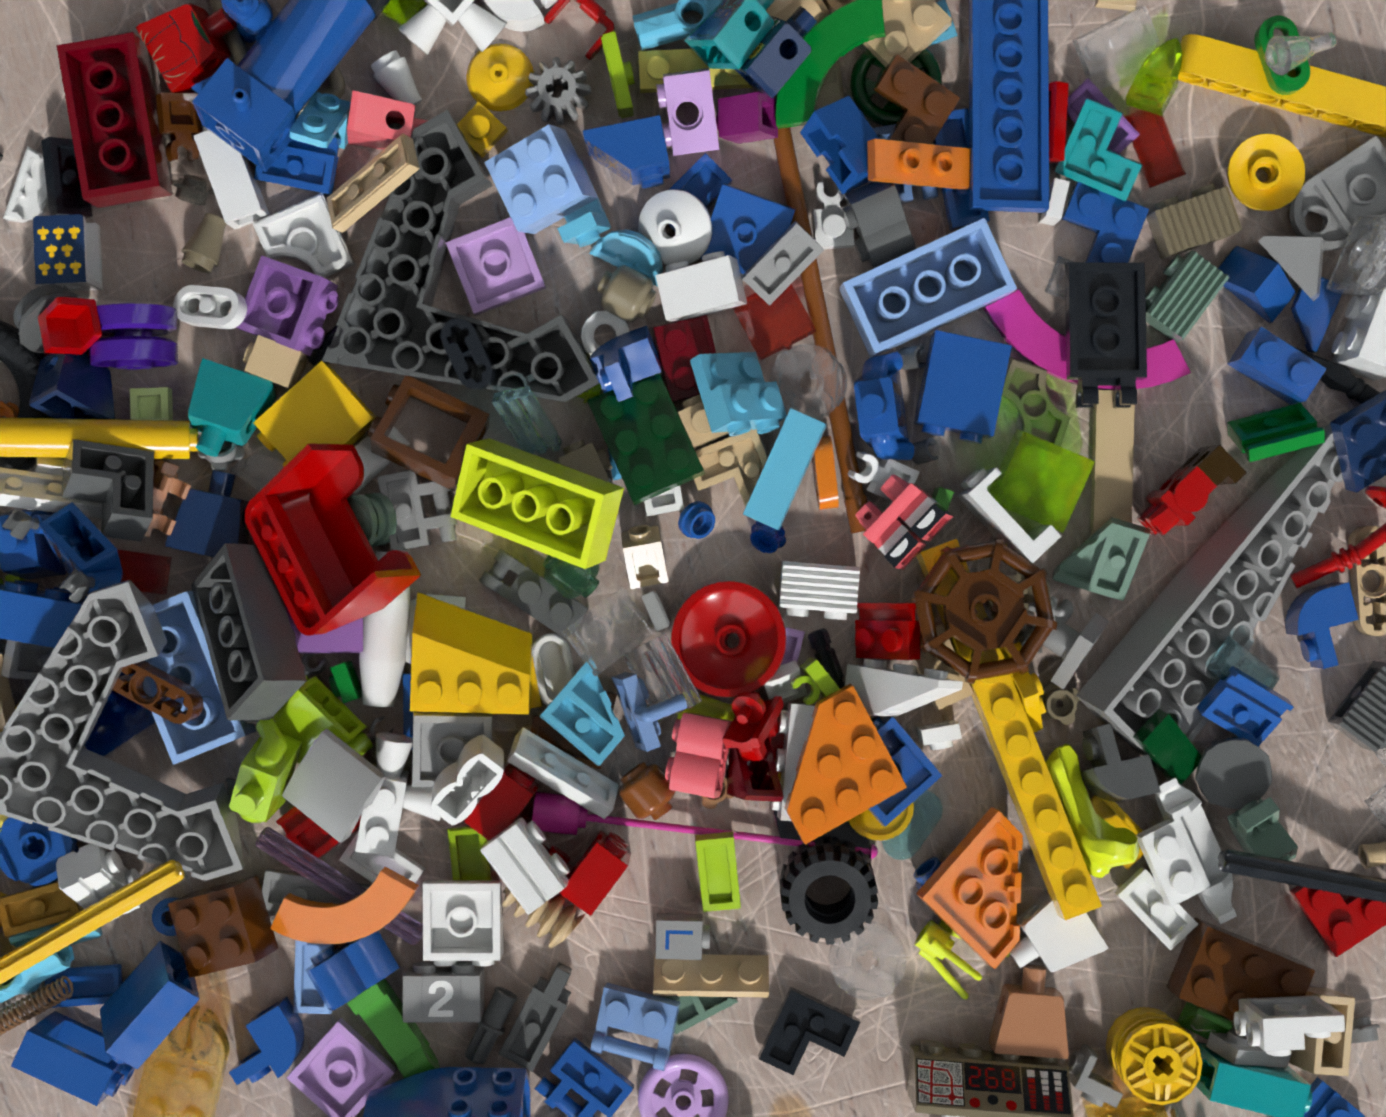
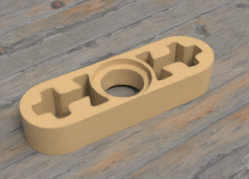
M1361 526L1356 528L1349 536L1348 545H1357L1379 527ZM1386 543L1370 554V559H1378V564L1357 566L1354 563L1353 568L1350 569L1351 592L1359 620L1353 622L1360 633L1368 636H1383L1386 634ZM1369 555L1362 560H1369ZM1369 570H1374L1380 577V585L1373 592L1367 591L1362 585V577ZM1381 597V603L1373 602V606L1372 603H1364V598ZM1373 611L1374 614L1381 615V622H1376L1374 626L1373 624L1366 623V616L1372 615Z

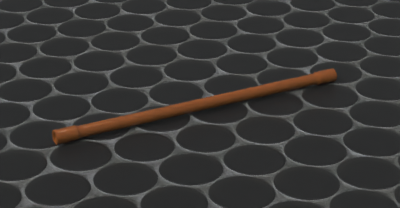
M791 128L778 129V138H774L773 141L786 205L796 209L790 225L796 221L812 236ZM816 258L800 275L845 493L844 503L850 533L853 534L866 531L855 515L868 501L864 494L862 483L848 475L849 470L860 473Z

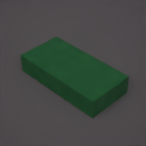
M1158 709L1133 736L1148 755L1150 754V758L1168 780L1176 778L1179 784H1182L1198 767L1202 757L1172 717L1161 709Z

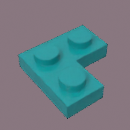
M1087 98L1065 146V159L1058 162L1055 172L1126 201L1143 164L1108 150L1124 112Z

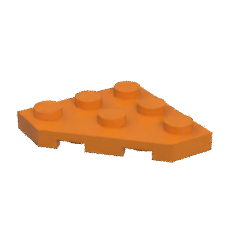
M848 684L816 702L808 737L804 741L796 767L797 773L792 790L786 800L784 808L805 845L907 788L852 684Z
M991 807L918 890L916 895L987 965L996 969L1020 941V925L1016 923L1017 903H1021L1022 873L1018 871V851L1022 850L1023 835L999 810Z

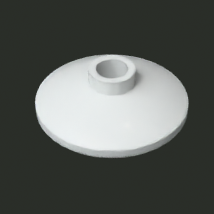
M670 189L654 195L646 202L639 216L638 231L654 243L661 254L662 264L668 266L687 261L689 265L698 260L707 250L712 237V222L705 205L696 196L683 190ZM668 223L675 227L676 234L674 237L668 236L665 231Z

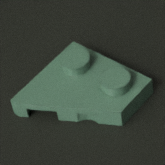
M1111 517L1054 569L1052 580L1124 601L1149 538V528Z

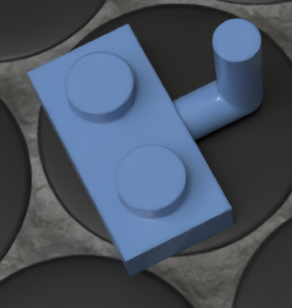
M629 672L613 676L612 680L635 747L646 752L661 747L658 735L661 734L658 720L686 709L687 703L684 696L679 694L647 707L645 700L649 698V694L642 678H637L636 674Z

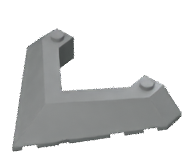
M131 580L92 591L0 734V814L29 824L35 822L49 827L48 830L112 851L115 848L138 855L137 859L158 866L173 859L181 863L183 870L191 872L192 877L204 881L243 870L244 861L236 813L229 808L231 800L224 783L186 794L84 748L123 667L157 657L167 644V639L153 605Z

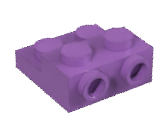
M261 255L245 296L247 304L246 316L243 322L236 328L256 336L260 335L276 341V343L302 351L303 354L310 356L313 349H318L324 341L325 331L322 326L327 313H332L338 305L339 296L336 292L338 285L319 275Z

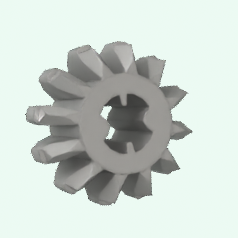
M554 57L552 61L553 68L548 69L544 62H540L538 67L542 75L536 73L529 74L528 79L534 86L526 88L525 93L528 98L534 99L530 104L532 112L542 110V121L548 122L553 114H555L557 124L563 125L564 114L568 113L570 118L576 121L578 114L575 107L585 110L588 108V101L583 97L591 94V87L583 83L587 78L584 70L574 72L576 67L574 61L569 60L564 68H561L559 57ZM563 85L564 90L561 93V97L554 98L555 86Z

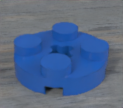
M9 817L0 828V868L14 881L20 880L24 883H29L31 886L48 884L58 879L56 868L58 858L73 851L76 853L79 851L77 839L48 830L49 827L35 822L29 824ZM31 836H35L38 840H43L45 846L43 847L44 853L42 856L37 851L30 853L28 850V846L32 844Z

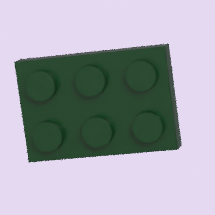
M659 373L633 382V397L618 402L614 391L611 390L587 400L634 506L705 475L700 460Z

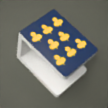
M81 214L35 216L33 218L35 284L38 286L55 284L61 287L65 285L71 291L103 290L100 225L97 223H86L85 217Z

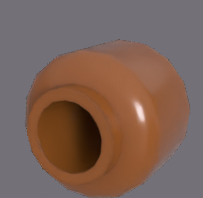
M643 761L620 778L622 785L619 788V795L636 818L644 819L651 815L655 821L673 808L669 801L674 797L676 791L669 789L670 780L665 779V773L657 764L647 766Z

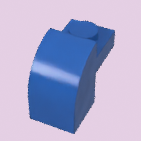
M647 325L609 340L597 348L590 356V362L603 392L606 393L613 390L618 402L633 397V382L661 372V359Z
M1333 582L1308 589L1295 598L1287 611L1285 619L1286 634L1303 635L1304 640H1301L1300 648L1305 661L1310 662L1311 667L1326 669L1339 665L1329 628L1359 620L1349 582Z
M287 996L255 1015L246 1024V1028L259 1049L240 1060L229 1071V1074L236 1085L248 1078L251 1083H254L272 1070L277 1078H279L299 1056L304 1044V1027L298 1013H293V1005Z

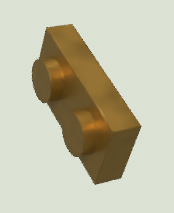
M58 881L0 897V920L5 937L65 921L84 910V908L59 888Z

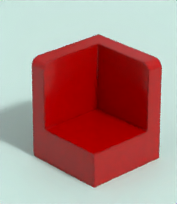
M57 297L38 316L45 353L82 355L102 336L95 299Z

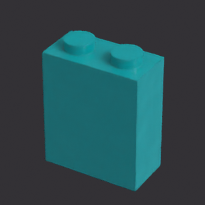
M1197 1041L1203 1065L1200 1080L1196 1087L1210 1101L1273 1117H1304V1113L1309 1111L1312 1104L1311 1084L1291 1067L1233 1065L1206 1047V1043Z

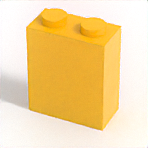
M321 361L256 419L253 424L260 430L256 436L262 444L271 452L277 449L286 459L282 463L285 467L308 443L353 445L369 430L376 416L329 364Z

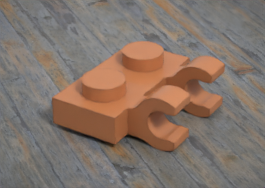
M154 459L153 519L144 535L146 537H150L153 529L171 536L176 520L163 515L162 506L167 494L170 493L186 500L191 488L190 484L178 479L177 470L179 466L167 459Z

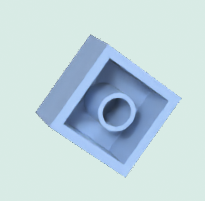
M548 124L484 162L518 232L536 234L598 198L566 130Z

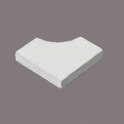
M323 193L252 223L266 256L274 260L283 257L299 259L309 265L316 275L324 278L355 265L342 233L332 228L327 199Z

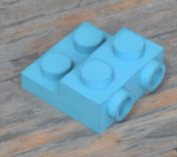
M756 352L699 354L690 360L712 433L728 432L729 436H738L756 429L758 434H765L780 427L779 422L786 419L787 414L777 381L765 382Z

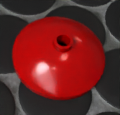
M735 581L713 583L692 594L678 611L671 633L673 656L683 676L701 691L720 697H736L739 693H752L764 686L779 669L785 655L787 641L784 620L774 602L757 588ZM731 634H737L739 637V644L734 648H730L727 644V639Z

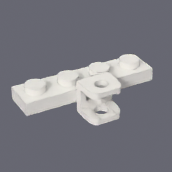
M36 457V463L32 471L0 467V506L56 513L73 502L86 517L102 519V503L62 497L63 463L65 458Z

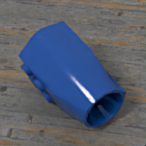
M444 1067L432 1069L370 1091L365 1103L363 1117H531L530 1080L526 1068Z

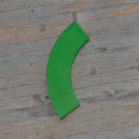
M857 0L825 17L803 38L811 46L812 51L777 94L776 126L778 129L803 126L807 123L811 115L816 111L818 96L826 79V74L841 56L846 55L849 51L867 41L886 37L882 0Z

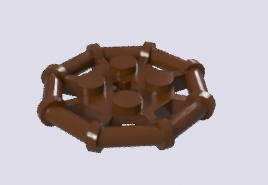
M995 538L991 542L957 548L946 546L940 550L941 556L919 588L912 591L911 599L915 600L923 642L921 649L924 654L930 653L963 676L965 682L974 684L975 680L1014 673L1023 675L1028 672L1029 664L1052 630L1057 629L1058 622L1054 621L1046 581L1048 573L1045 568L1040 569L1005 545L1004 540L1000 538ZM990 558L989 568L983 571L967 573L961 564L962 562ZM1000 561H1003L1026 577V579L1018 584L999 571ZM952 569L958 579L946 597L934 594L949 570ZM1032 586L1037 617L1028 615L1027 609L1024 607L1023 591ZM987 600L993 603L991 611L995 613L992 619L985 617L983 620H980L977 617L976 603L983 604ZM931 603L942 605L944 609L947 630L938 636ZM1025 624L1035 626V629L1020 651H1018L1013 644L1014 639ZM954 637L972 650L970 660L967 661L944 645L943 642ZM1003 647L1009 656L1008 659L980 663L982 651Z

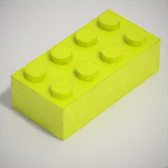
M487 438L466 445L450 517L587 569L606 561L624 488Z

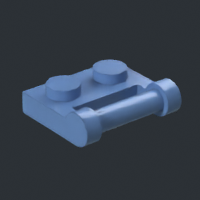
M607 982L603 989L590 1051L598 1054H603L606 1051L653 1064L654 1069L665 1071L670 1055L680 1001L653 996V994ZM612 1027L659 1040L658 1047L656 1049L608 1036L609 1029Z

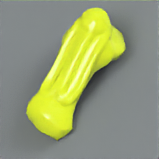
M1067 743L1055 748L1048 757L1046 765L1057 793L1062 800L1068 821L1089 874L1102 878L1110 872L1112 867L1135 862L1139 854L1138 838L1128 828H1115L1096 814L1081 777L1078 755Z

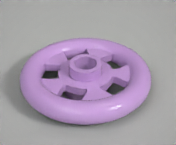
M693 1054L670 1055L665 1071L654 1069L652 1066L643 1077L638 1091V1108L641 1117H658L656 1113L663 1107H666L669 1114L673 1117H694L696 1114H699L700 1117H726L728 1111L729 1093L722 1074L712 1063ZM681 1069L697 1072L696 1082L680 1080ZM661 1078L671 1083L665 1092V1096L654 1092ZM712 1089L714 1096L713 1105H702L701 1090ZM681 1095H686L691 1101L687 1106H680L677 1104L676 1099Z

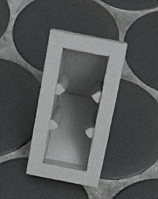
M1263 236L1258 241L1313 301L1320 296L1325 243L1322 237Z

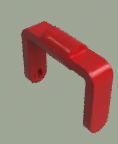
M558 0L546 14L544 21L550 24L571 0ZM574 0L580 5L579 8L596 23H600L606 28L603 34L615 31L614 23L606 16L607 11L594 0ZM602 35L586 53L585 57L589 60H592L603 48Z

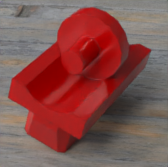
M757 692L739 693L732 703V711L735 714V718L722 738L725 748H738L743 761L763 760L767 753L764 741L776 736L779 731L777 718L784 707L782 697L775 696L771 700L764 701Z

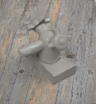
M1052 596L1050 601L1054 621L1058 622L1057 629L1052 630L1043 645L1062 658L1061 661L1063 662L1052 677L1051 682L1064 689L1109 621L1095 613L1084 630L1079 633L1065 624L1073 614L1072 602L1064 599L1060 606L1057 607V598ZM1029 603V610L1036 612L1035 603ZM1025 624L1019 632V642L1022 646L1035 629V626L1027 627ZM1042 647L1039 649L1037 654L1042 653Z

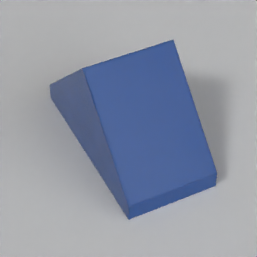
M1235 246L1217 268L1229 276L1224 287L1268 323H1272L1296 294L1279 263L1239 246Z

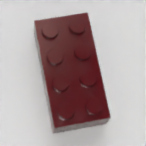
M134 32L56 45L83 200L97 208L173 195L163 134H159L156 93L149 53L144 42Z

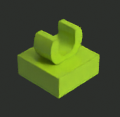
M810 657L799 666L806 675L796 676L790 683L793 689L798 688L803 683H808L811 686L810 694L802 700L806 705L815 703L820 694L823 697H827L840 689L819 661L813 657Z

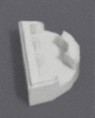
M28 146L3 217L7 221L28 222L33 220L35 216H42L49 210L43 155Z

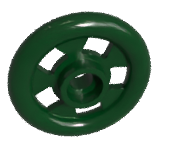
M926 48L910 63L920 70L924 69L928 76L942 85V74L939 64L934 55ZM866 49L859 56L852 69L850 89L853 100L858 109L869 120L882 126L894 125L898 122L904 111L890 101L883 109L871 101L872 96L876 93L873 88L886 67ZM871 65L882 68L876 82L866 78Z

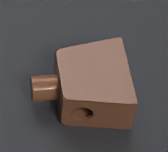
M1025 965L1023 967L1022 985H1003L989 1036V1044L994 1053L1068 1059L1069 1051L1064 999L1056 988L1045 987L1046 967Z

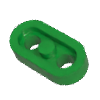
M1276 15L1266 19L1257 28L1254 42L1270 88L1278 94H1294L1306 85L1310 77V66L1297 27L1292 20L1285 16ZM1274 29H1278L1283 33V40H1278L1274 37ZM1286 66H1291L1295 69L1296 77L1287 75Z

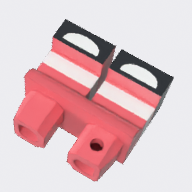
M893 474L880 489L893 501L892 504L883 512L872 501L864 504L855 516L866 529L863 535L875 544L894 568L904 570L927 545L923 540L930 542L954 516L920 486L913 483L909 484Z

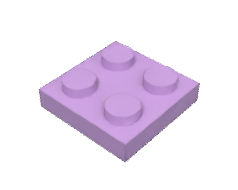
M511 217L446 242L475 316L546 288L526 235L517 231Z
M340 1018L287 1076V1079L329 1117H355L365 1106L370 1091L382 1087L396 1072L397 1068L345 1020Z

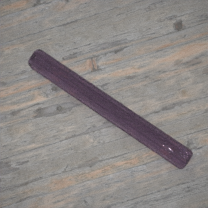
M270 827L263 829L256 839V847L343 902L352 900L367 890ZM402 911L390 923L384 926L385 929L411 945H416L423 936V924Z

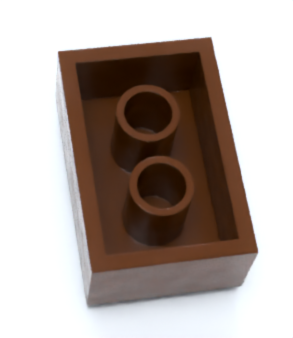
M1195 917L1194 920L1198 925L1187 935L1166 986L1178 998L1234 1021V1013L1239 1011V999L1305 996L1315 970L1296 958Z

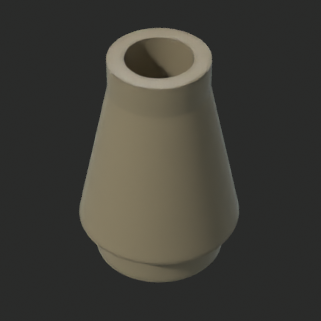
M205 213L202 222L181 250L184 253L182 262L185 265L207 274H211L213 267H218L224 229L227 225L224 219L214 214Z

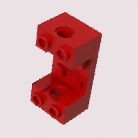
M509 763L504 768L502 778L497 786L482 797L464 822L490 841L514 823V820L540 785L534 781L536 778ZM600 831L574 867L568 863L571 858L564 851L554 845L549 849L542 844L551 856L557 853L570 871L565 875L569 880L568 885L559 893L589 916L594 913L629 866L631 853L626 850L629 844L614 832L606 835Z

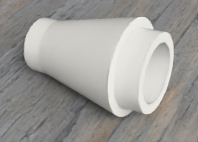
M397 50L382 56L371 65L375 73L373 78L394 100L414 105L422 101L406 58L400 57Z

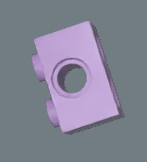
M709 68L663 74L664 83L656 84L659 108L667 107L669 123L662 124L666 147L672 146L673 156L719 150ZM692 102L697 106L699 113L694 121L685 123L678 119L676 110L681 103Z

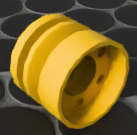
M1135 1008L1119 1016L1109 1029L1105 1046L1108 1062L1135 1096L1146 1103L1166 1105L1179 1102L1193 1091L1200 1080L1203 1065L1200 1049L1191 1035L1171 1016L1156 1008ZM1156 1056L1163 1059L1159 1065L1153 1062Z

